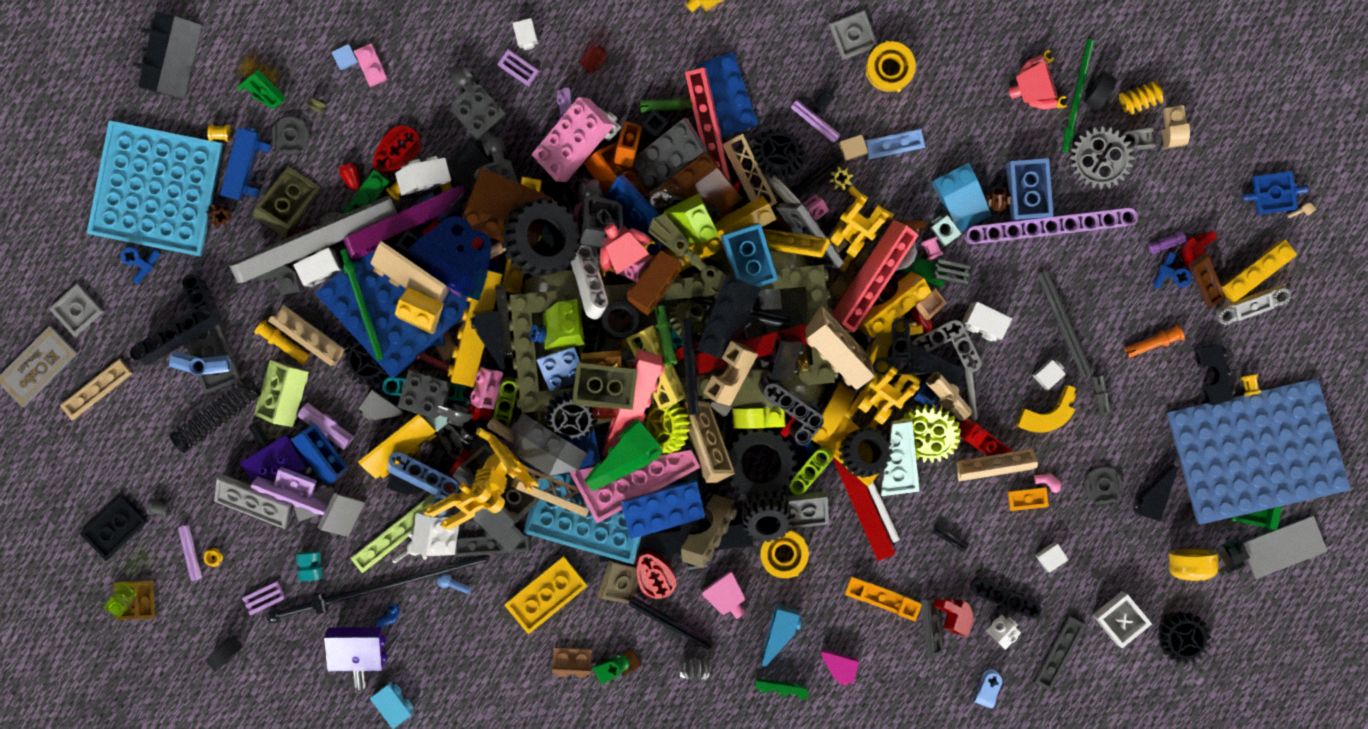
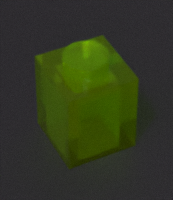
M120 583L103 608L120 618L137 593L123 583Z

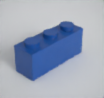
M315 423L291 439L325 485L334 482L349 470V467Z

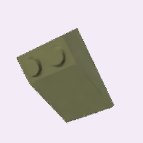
M288 166L257 204L253 218L284 238H287L321 187Z
M577 362L573 405L633 410L638 370Z

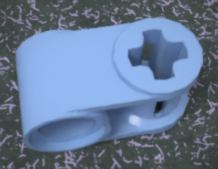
M988 669L983 673L979 686L976 689L977 694H974L973 702L989 708L994 707L1002 685V678L996 670ZM994 676L996 680H992L990 683L988 679H992Z

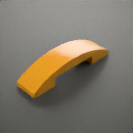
M852 576L844 595L865 601L915 622L922 603Z

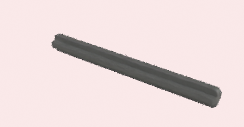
M1044 270L1038 273L1040 282L1082 377H1087L1092 374L1090 366L1048 270Z

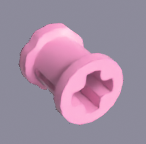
M937 237L921 243L925 247L928 260L944 255L938 246Z

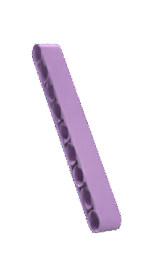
M1124 208L980 225L968 228L964 233V239L969 244H982L1126 227L1133 225L1137 221L1138 215L1134 209ZM1125 212L1130 215L1129 222L1123 220ZM1105 215H1109L1111 217V223L1109 225H1107L1104 222ZM1086 217L1092 220L1090 227L1085 225L1084 220ZM1067 219L1073 222L1072 229L1066 227L1065 222ZM1048 221L1054 224L1052 232L1046 228ZM1029 223L1035 226L1033 234L1027 231ZM1009 226L1015 227L1016 234L1014 236L1009 235ZM990 228H994L997 231L996 238L989 236ZM972 230L978 233L976 241H973L969 236Z

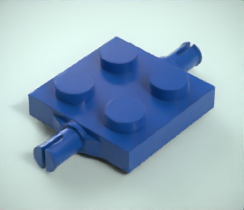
M1293 171L1252 177L1253 191L1251 193H1242L1241 197L1246 198L1241 199L1243 202L1254 200L1257 215L1297 210V195L1308 193L1309 189L1305 188L1309 187L1308 185L1296 186L1293 179Z

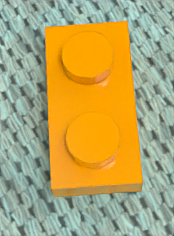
M1046 487L1007 491L1010 511L1049 507Z

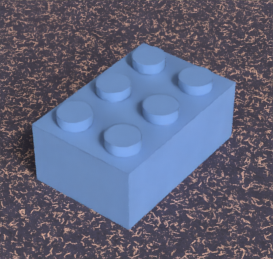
M1049 158L1010 161L1006 163L1009 196H1011V205H1009L1010 221L1053 217Z

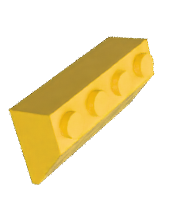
M418 414L358 461V463L375 479L380 476L385 478L390 474L387 469V462L392 453L400 452L408 455L411 452L414 455L422 448L420 445L424 441L429 443L437 437L435 434L437 431L425 416Z

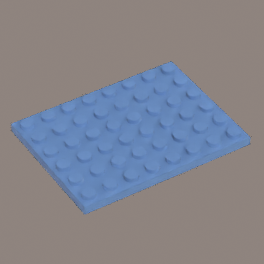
M1318 378L1264 390L1262 393L1234 397V400L1214 405H1208L1207 403L1167 413L1197 525L1351 490Z

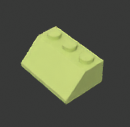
M269 360L260 392L261 397L258 398L254 415L273 424L293 427L309 372Z

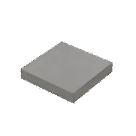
M865 10L829 23L842 60L878 46Z
M76 283L49 308L74 337H77L105 312L79 283Z
M334 493L318 528L349 537L365 502Z

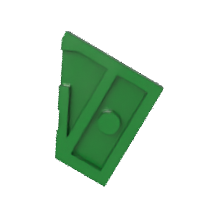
M259 70L255 71L236 87L240 91L246 89L253 93L252 98L261 101L271 109H274L286 99L281 91Z

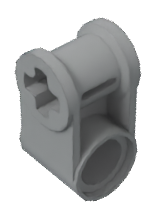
M1154 128L1126 131L1119 135L1121 137L1126 134L1130 138L1131 143L1127 146L1128 148L1140 150L1156 147V144L1153 143L1152 134Z

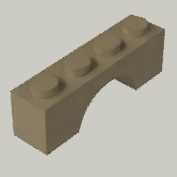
M713 494L706 506V519L712 525L703 533L688 536L681 548L683 562L704 568L707 561L712 559L715 547H719L722 535L727 533L730 521L736 517L735 500Z

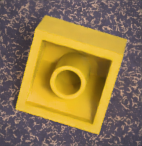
M408 287L398 301L395 315L398 319L434 334L444 303Z

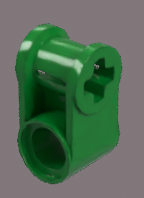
M618 654L609 659L602 660L601 664H595L592 666V669L600 684H604L617 678L621 672L628 669L630 662L625 655Z

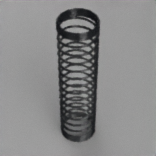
M245 377L242 379V385L237 383L238 388L249 399V403L244 400L241 393L235 387H232L234 393L244 402L245 406H241L234 394L227 390L228 395L239 406L240 410L235 409L231 400L225 394H222L223 399L234 409L235 414L230 412L222 399L217 398L219 404L229 413L230 417H226L220 406L212 401L213 406L225 418V421H222L217 412L210 405H207L211 414L219 420L220 425H217L210 413L203 409L204 415L215 425V429L211 428L207 419L201 413H198V417L210 428V432H207L200 420L193 416L196 425L191 420H188L189 426L183 424L185 431L178 427L179 433L176 431L170 433L169 437L174 446L182 453L188 452L192 445H197V441H202V437L206 438L207 434H211L212 430L217 429V426L220 427L222 423H226L227 419H231V415L235 416L236 411L241 412V408H246V404H251V400L255 401L261 397V393L254 382ZM197 426L205 432V436L201 435ZM190 427L200 436V440L196 439ZM186 432L195 439V444L191 442Z

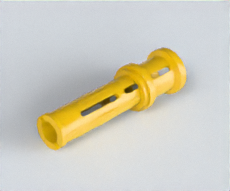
M265 319L254 331L256 335L260 334L267 339V343L275 344L302 365L310 357L308 353L281 335L279 329H274L267 324Z

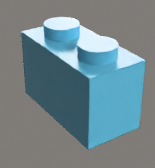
M390 682L372 695L370 700L391 728L394 729L413 714L414 707L408 699L405 700L403 698L400 687Z

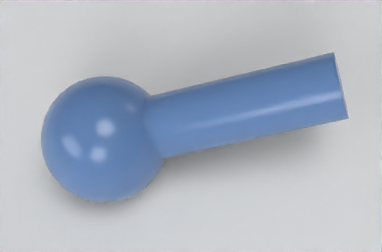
M448 573L440 574L437 577V584L441 588L452 587L466 594L471 592L472 587L452 580Z

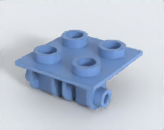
M569 347L562 351L558 350L556 353L552 352L550 355L541 356V358L537 359L549 391L575 383L577 362L581 363L576 347Z

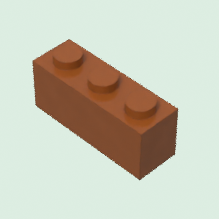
M663 251L652 257L649 263L650 266L646 271L643 270L638 278L639 281L635 286L632 285L627 293L628 302L648 316L681 271V262Z

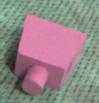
M731 570L701 591L702 595L721 614L725 615L731 611L736 619L745 614L744 609L740 605L745 600V597Z

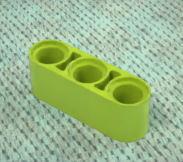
M506 376L502 379L493 418L496 420H504L506 422L505 426L508 428L518 390L515 387V377ZM511 383L514 385V388L507 390L504 385ZM506 401L510 406L503 408L500 406V403Z
M829 446L821 447L811 456L791 480L792 483L789 488L793 494H803L833 460L834 452ZM820 453H824L827 456V460H823L820 457ZM808 467L814 468L815 474H811ZM797 481H801L804 488H800L797 485Z

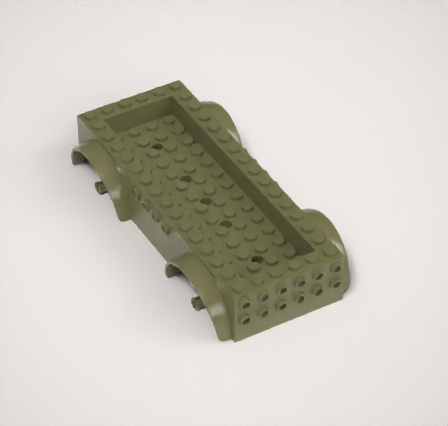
M769 251L778 281L760 286V290L780 289L782 308L788 307L797 311L801 315L804 324H809L821 306L832 316L831 308L827 307V301L830 300V291L825 286V281H828V270L824 269V265L813 266L812 258L809 255ZM728 258L712 264L722 273L734 277ZM573 270L528 278L522 283L521 294L510 295V300H507L508 311L512 312V319H509L510 331L514 332V338L511 339V347L516 352V358H513V367L518 373V377L515 378V387L519 389L520 396L517 397V407L521 409V413L533 412L534 420L544 426H547L545 414L547 413L546 406H550V399L554 400L556 394L561 396L562 391L566 392V394H569L570 390L574 392V385L549 391L537 359L541 358V356L550 355L552 352L556 353L563 348L545 350L544 342L538 343V341L532 342L530 340V331L534 324L539 327L543 326V313L555 303L577 299L582 309L584 324L586 313ZM599 270L608 305L620 300L628 302V290L632 285L635 286L637 282L631 280V284H623L621 275L607 271L605 273L606 276H603L601 270ZM711 271V276H708L709 278L714 276L713 271ZM701 273L690 274V278H682V275H677L655 307L666 306L668 316L669 308L678 299L683 300L687 298L691 300L694 298L696 301L697 297H703L713 300L715 294L703 281ZM619 308L613 310V312L621 320L623 319L621 315L626 310ZM636 309L641 317H639V325L633 334L652 325L654 327L657 325L653 310L648 316ZM753 321L751 325L746 327L749 339L766 335L763 330L765 324ZM631 324L623 328L621 331L627 330ZM605 333L603 347L607 350L620 349V340L608 339ZM592 335L590 339L595 338L597 335ZM743 335L739 342L745 341ZM805 344L802 356H798L797 359L799 367L796 375L793 374L791 380L777 381L805 401L810 402L824 395L825 383H834V378H838V373L832 369L831 363L827 359L823 360L815 347ZM695 350V355L701 353V351ZM578 353L577 355H578L579 360H580V362H581V355H580V353ZM760 357L755 359L731 404L732 407H778L766 399L758 387L760 379L769 376L767 369L761 367ZM683 359L674 366V369L687 394ZM696 365L698 396L702 395V399H708L709 397L703 392L711 377L721 376L725 373L728 366L699 374ZM661 391L660 396L663 402L670 401L667 394ZM651 393V404H655L654 396ZM597 407V424L611 422L616 409ZM559 409L556 412V417L558 420L561 418V415H563L561 409ZM584 412L581 416L582 423H584L588 417L586 412Z

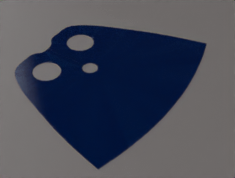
M460 216L451 217L430 230L407 250L410 256L425 271L447 287L472 299L480 300L490 262L491 239L482 231L473 230L468 221ZM454 224L462 225L464 229L462 235L456 236L452 233L451 228ZM474 238H481L483 240L484 247L481 250L473 248L472 241ZM458 245H462L464 247V250L462 252L457 250Z

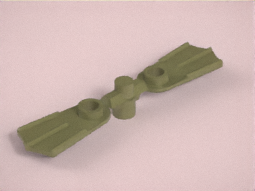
M665 213L653 218L648 232L676 254H684L689 259V263L701 271L703 281L716 294L724 273L715 266H706L700 259V256L689 249L688 240ZM677 242H683L684 247L679 249ZM707 271H713L714 276L712 278H709L707 276Z

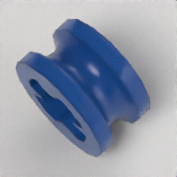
M534 324L530 331V340L543 343L546 337V327L542 325L539 327Z

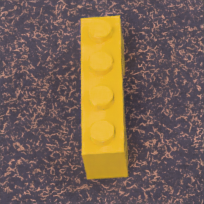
M1286 240L1277 241L1264 251L1254 263L1223 282L1221 287L1228 302L1238 301L1296 257L1297 254Z
M911 271L897 282L898 290L896 294L887 302L870 308L858 327L860 332L872 339L890 326L895 319L900 318L932 293L926 280Z

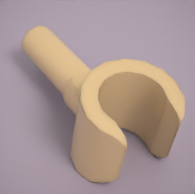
M1305 203L1301 208L1286 215L1289 219L1304 211L1308 216L1316 208L1312 203Z

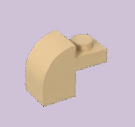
M1184 105L1164 108L1165 129L1162 130L1164 149L1187 145L1190 138V126L1186 122Z

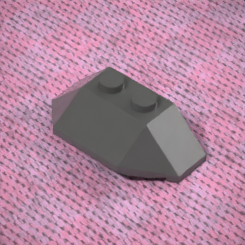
M525 413L521 414L512 428L516 455L548 476L577 471L588 455L587 452L563 437L558 436L555 432L553 433L549 428Z

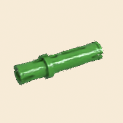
M676 97V99L640 100V106L648 105V107H640L641 113L653 112L654 109L656 111L677 110V112H682V110H693V106L691 105V98L681 99V97Z
M657 306L653 309L657 323L655 328L659 333L665 366L677 364L670 332L671 323L668 322L666 306Z

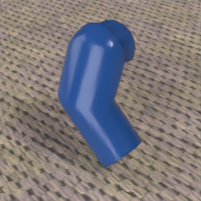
M390 604L386 616L376 619L378 627H384L397 621L400 613L398 605Z

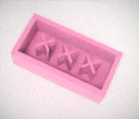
M578 97L531 155L555 181L568 182L613 128L614 123L590 98Z

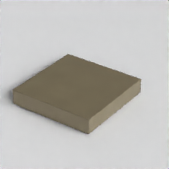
M609 560L597 597L629 604L630 599L635 596L639 584L637 565Z

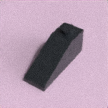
M495 309L473 312V317L470 318L471 329H475L476 334L501 370L505 369L498 311Z
M1169 465L1140 494L1139 498L1135 499L1133 504L1134 513L1161 522L1179 467Z

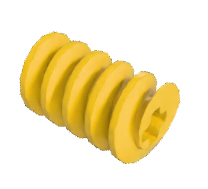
M1156 80L1155 82H1149L1148 85L1143 84L1140 88L1136 87L1133 91L1128 90L1126 94L1123 92L1119 94V101L1123 111L1126 113L1129 110L1132 115L1135 112L1134 108L1138 112L1142 111L1141 105L1148 109L1149 102L1153 107L1156 106V100L1160 104L1163 103V91Z

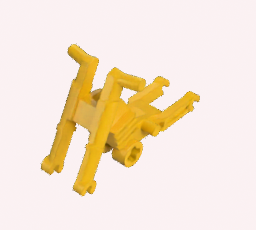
M853 185L847 191L856 200L841 215L840 220L832 229V232H835L830 238V241L839 246L843 239L851 243L846 251L848 254L843 260L844 263L839 267L843 272L846 271L851 260L859 253L865 244L866 238L868 237L870 240H873L877 235L875 232L886 219L892 220L894 216L893 213L883 209L880 205H877L869 218L860 215L859 210L868 197L861 194Z
M892 366L885 375L874 373L875 377L868 381L863 390L860 391V394L844 416L851 419L858 408L866 413L874 405L878 408V411L867 428L874 427L875 430L878 423L882 425L892 413L891 406L895 405L901 409L904 402L915 394V391L920 388L919 384L922 378L917 375H901L896 382L890 385L888 382L898 372L895 367ZM907 380L912 381L913 384L901 393Z
M478 428L476 434L487 440L495 453L486 460L482 469L477 470V478L474 480L476 482L471 486L462 482L459 485V489L463 492L460 494L453 493L433 505H428L423 511L425 515L434 517L453 506L459 508L460 512L445 518L441 522L440 526L445 530L447 528L452 530V528L473 518L475 512L482 508L488 509L492 513L499 512L505 504V499L501 494L505 492L504 489L507 484L506 473L512 478L517 476L529 492L533 491V485L538 486V482L530 476L526 466L521 464L516 455L505 444L503 445L496 436L482 428Z

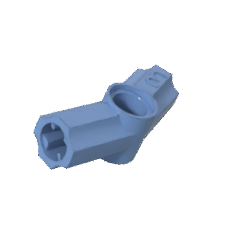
M173 351L170 356L169 367L190 372L194 375L231 372V360L229 355L199 358ZM198 362H202L204 365L201 372L197 370Z

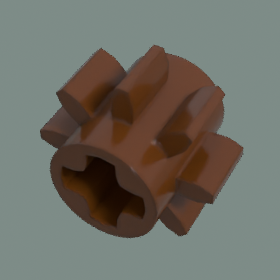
M1002 187L993 188L992 194H987L988 207L995 211L1006 209V205H1011L1009 191L1006 192V189Z
M220 202L218 206L210 204V210L206 211L210 216L207 221L209 223L214 221L215 227H218L219 224L226 226V221L231 219L227 214L230 209L228 207L223 208V204ZM222 213L221 216L215 217L216 214Z

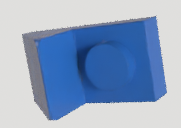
M927 374L920 384V388L915 391L913 396H915L914 399L920 404H927L928 408L931 409L938 396L926 384V380L930 376Z

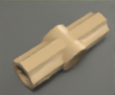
M938 371L932 373L927 378L926 384L939 397V405L942 408L950 410L960 421L966 420L971 415L972 410L959 396V388L956 385L949 384Z

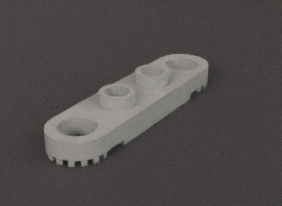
M1278 285L1239 299L1236 302L1225 304L1216 311V319L1221 324L1229 325V323L1234 321H1240L1274 309L1276 306L1286 304L1287 301L1289 302L1291 291L1284 285ZM1284 292L1281 298H1276L1279 295L1278 293ZM1226 311H1227V312H1228V311L1230 312V314H1229L1228 317L1222 318L1223 315H1224V312H1225V313H1226Z

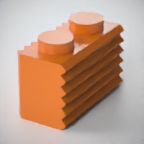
M627 121L624 122L616 149L615 164L633 167L643 128L641 125Z

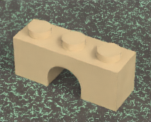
M730 341L722 356V359L728 362L727 370L721 376H712L703 393L717 403L731 406L758 354L744 344Z

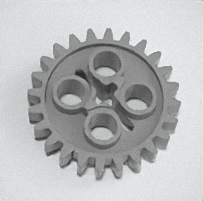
M1105 126L1101 127V131L1094 127L1093 133L1087 130V137L1084 135L1079 136L1082 142H1074L1078 148L1071 149L1072 152L1076 153V155L1070 157V159L1075 160L1071 167H1077L1074 174L1080 173L1081 176L1078 180L1085 178V185L1092 182V188L1096 184H1099L1100 189H1103L1104 184L1111 188V182L1118 185V178L1124 181L1123 173L1130 174L1127 167H1133L1134 165L1129 162V160L1135 158V156L1129 155L1130 152L1134 151V148L1127 147L1131 141L1125 142L1124 139L1127 135L1125 134L1120 137V130L1112 133L1113 127H1110L1108 131H1105ZM1097 139L1102 140L1104 148L1096 149L1094 141ZM1111 142L1112 146L1105 156L1107 161L1103 160L1095 173L1092 172L1100 158L1097 155H1101ZM1111 150H1120L1121 157L1119 159L1112 158ZM1091 156L1094 164L1092 166L1085 165L1084 157ZM1108 166L1111 169L1110 175L1105 176L1101 174V167Z

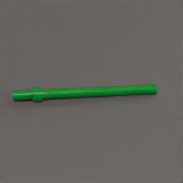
M1087 39L1067 127L1063 131L1062 136L1064 140L1061 152L1069 153L1071 140L1075 135L1076 130H1074L1094 45L1093 39Z
M343 249L340 253L344 262L345 274H348L376 360H382L384 356L355 273V264L352 263L348 250Z

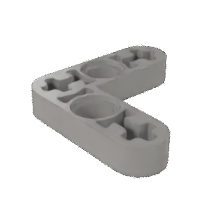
M958 320L951 321L917 337L912 343L916 346L919 340L925 342L927 341L925 337L929 335L930 342L934 345L931 348L929 344L924 346V350L929 352L952 341L967 371L975 372L981 367L979 355L964 325ZM952 324L960 325L959 334L952 332L949 334L951 338L947 339V335L942 328L946 327L948 331L952 329ZM935 332L943 334L944 339L942 342L936 343L933 341L932 336ZM963 340L967 341L970 345L966 352H962L958 348V344ZM972 350L974 355H970L971 358L978 361L975 369L967 366L969 363L968 357L965 359L962 357V355H966Z

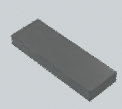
M938 597L921 600L926 657L931 658L943 654L940 609L933 606L935 599H939Z

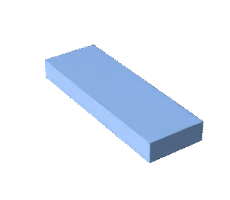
M922 129L865 140L868 160L925 148Z

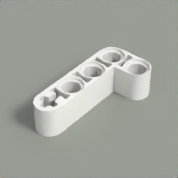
M583 244L575 252L577 256L571 261V265L586 315L592 319H599L608 305V299L599 272L600 249L602 247Z

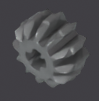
M685 657L680 659L678 670L682 678L699 680L710 677L711 666L708 659Z

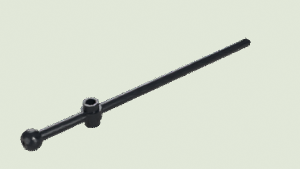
M482 555L327 598L323 596L322 592L316 593L311 596L313 600L311 602L283 610L272 608L266 612L268 622L277 623L282 617L311 609L316 610V614H322L328 611L327 605L487 562L489 556Z

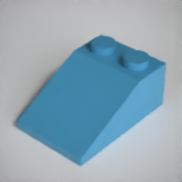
M969 163L931 182L949 218L960 232L992 216L979 182Z
M760 223L720 235L736 279L756 287L778 281Z
M775 604L760 658L762 666L766 667L795 635L796 629H800L802 618L797 609Z

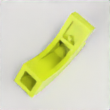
M779 407L732 408L733 428L786 427V413Z

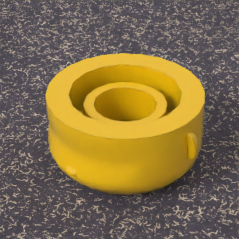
M886 41L878 45L869 55L865 74L875 88L885 92L897 91L899 93L914 76L916 69L914 55L905 45L899 42ZM884 60H895L899 65V72L894 76L886 75L882 70V62Z
M790 530L788 533H785L783 538L779 537V540L762 542L760 547L761 561L764 568L773 576L778 578L799 576L798 574L807 565L808 547L805 539L797 532ZM782 544L789 545L793 549L792 558L786 562H781L775 557L776 548Z
M1189 548L1175 549L1168 552L1169 572L1178 579L1190 581L1208 580L1218 573L1219 557L1217 551Z

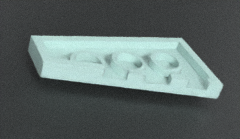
M912 419L892 421L889 437L891 443L889 449H892V454H889L892 459L887 463L888 467L884 469L881 496L919 491Z

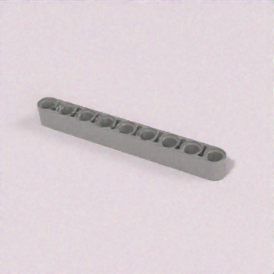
M386 196L231 262L229 267L237 283H243L316 252L320 248L323 249L344 240L346 237L398 213L391 197Z

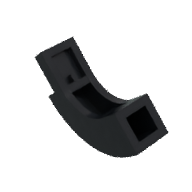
M438 448L430 465L431 468L443 474L446 473V470L440 468V466H444L449 457L446 455V449ZM392 474L386 486L393 491L403 494H416L426 491ZM427 478L430 484L436 483L434 478Z

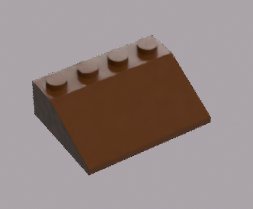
M709 152L702 154L645 196L646 200L662 215L664 210L699 193L712 220L742 200Z
M480 168L459 219V225L504 242V237H501V231L506 229V227H503V223L506 219H509L508 214L511 211L516 210V207L532 200L547 199L549 201L554 198L484 168ZM538 219L530 223L527 231L528 243L533 251L537 246L545 222Z

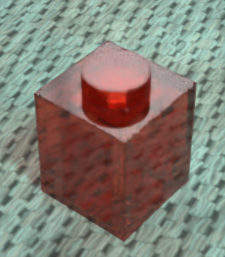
M592 44L578 63L595 77L608 60L607 51L600 45L596 47Z

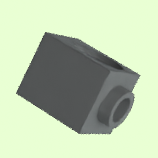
M780 289L760 290L753 309L760 311L782 309Z

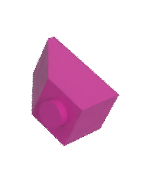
M821 649L820 654L834 679L837 680V683L842 685L853 684L859 660Z

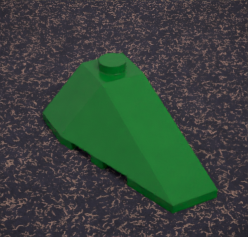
M638 419L619 436L621 440L615 447L609 448L607 451L609 454L606 459L598 462L584 481L592 492L649 465L663 452L658 442Z

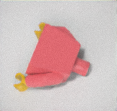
M1050 50L1029 59L1020 69V75L1016 76L1018 85L1009 88V94L1012 99L1022 96L1024 103H1029L1031 107L1043 110L1067 107V105L1063 106L1060 103L1061 99H1066V97H1058L1048 66L1054 60V57L1052 59L1046 57V54L1051 52Z
M614 223L608 224L604 228L607 237L602 240L603 247L600 249L599 268L603 276H606L605 273L610 270L619 274L648 255L647 246L651 243L655 244L653 239L634 228L628 230L623 226L617 229Z

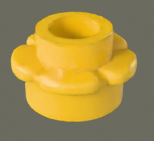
M217 548L208 549L204 553V561L209 566L216 567L223 560V555Z

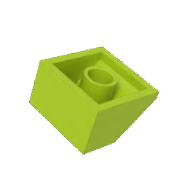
M699 193L664 210V213L689 243H703L719 235Z
M577 299L557 302L543 313V326L546 327L545 350L584 345L582 309Z

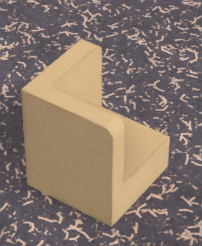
M862 135L839 143L845 162L868 153Z

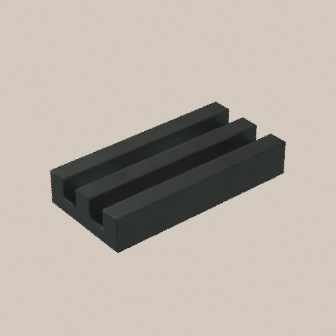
M935 259L932 278L968 285L967 277L970 274L968 273L970 266ZM939 265L954 267L963 270L961 272L939 267ZM938 271L962 276V278L957 279L938 275Z

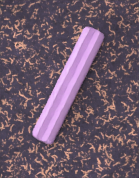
M796 100L792 104L791 108L830 141L835 142L840 134L802 102Z
M188 524L179 526L178 531L190 580L201 579L202 575L190 526Z

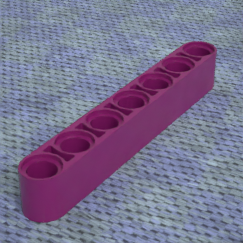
M457 186L346 237L344 243L350 257L356 259L375 251L381 241L386 245L395 242L402 237L406 230L414 233L429 226L462 191L468 196L470 195L466 186Z

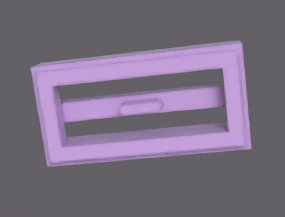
M507 49L497 64L528 87L540 72L509 49ZM508 55L532 70V75L508 59ZM504 61L529 78L528 81L503 64Z
M277 581L243 597L242 600L243 602L245 601V606L249 609V614L252 615L284 600L286 597ZM273 587L277 589L253 602L249 601L250 598ZM279 593L280 597L253 609V605Z

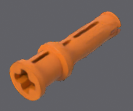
M1176 324L1174 328L1166 331L1160 330L1158 335L1126 346L1124 350L1129 352L1126 355L1128 358H1131L1161 345L1167 347L1169 343L1177 340L1182 341L1185 339L1181 326Z

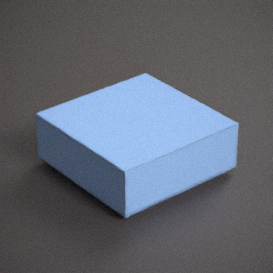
M349 44L332 52L340 70L358 63Z

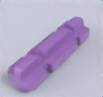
M1179 232L1175 236L1171 235L1158 240V243L1156 241L1149 243V251L1155 254L1160 252V249L1163 251L1176 246L1177 243L1182 244L1187 241L1186 235L1183 232Z

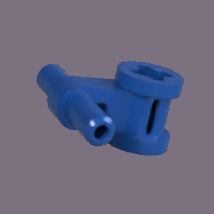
M126 247L122 250L120 257L124 264H135L140 267V270L132 279L133 282L139 284L144 276L151 272L153 269L152 265L161 254L154 250L148 259L144 261L139 257L137 249ZM134 252L133 256L135 259L126 260V254L124 253Z
M1169 252L1164 264L1160 265L1159 273L1153 283L1154 287L1159 289L1166 276L1173 278L1174 283L1178 287L1185 288L1190 285L1192 277L1188 270L1179 269L1176 271L1170 268L1176 257L1175 253ZM1186 274L1188 280L1180 283L1177 276Z

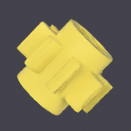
M837 167V173H830L834 178L829 183L834 182L835 190L839 186L844 191L846 184L852 185L849 178H852L853 175H848V168L841 171V168ZM839 174H841L842 177H846V179L843 181V184H841V181L836 180V178L839 177Z

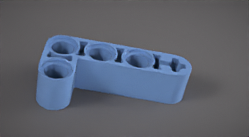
M394 452L389 457L387 469L390 473L436 495L431 505L458 492L459 484L453 478L400 452ZM416 469L419 474L412 475L409 470ZM427 478H434L436 483L430 484ZM450 486L453 492H446L444 487ZM448 509L445 510V511H443L442 513L436 515V516H437V517H442V516H444V515L447 513Z

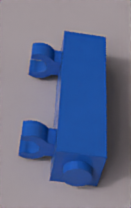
M247 126L244 129H237L220 193L221 196L239 201H244L245 194L258 197L260 190L247 186L257 150L270 153L271 145L259 142L261 135L256 133V129Z

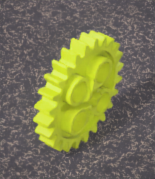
M925 404L924 409L917 405L916 411L910 408L909 414L904 413V417L900 420L912 419L916 460L923 457V462H925L927 458H930V461L933 463L934 458H937L940 462L942 456L947 459L949 453L954 454V450L958 448V442H960L961 436L959 435L961 429H958L959 422H954L955 416L948 417L949 411L943 413L942 407L936 410L934 404L929 409L927 404Z

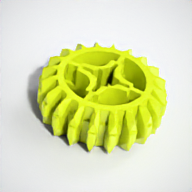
M655 403L648 409L649 414L645 415L647 419L644 422L646 429L658 442L663 450L662 453H673L681 449V446L685 445V440L689 438L687 432L690 431L688 429L690 422L686 419L688 415L684 413L685 408L680 407L678 403L659 409L657 403Z

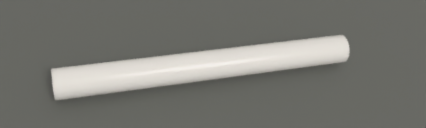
M872 482L867 487L893 543H895L900 538L874 482Z

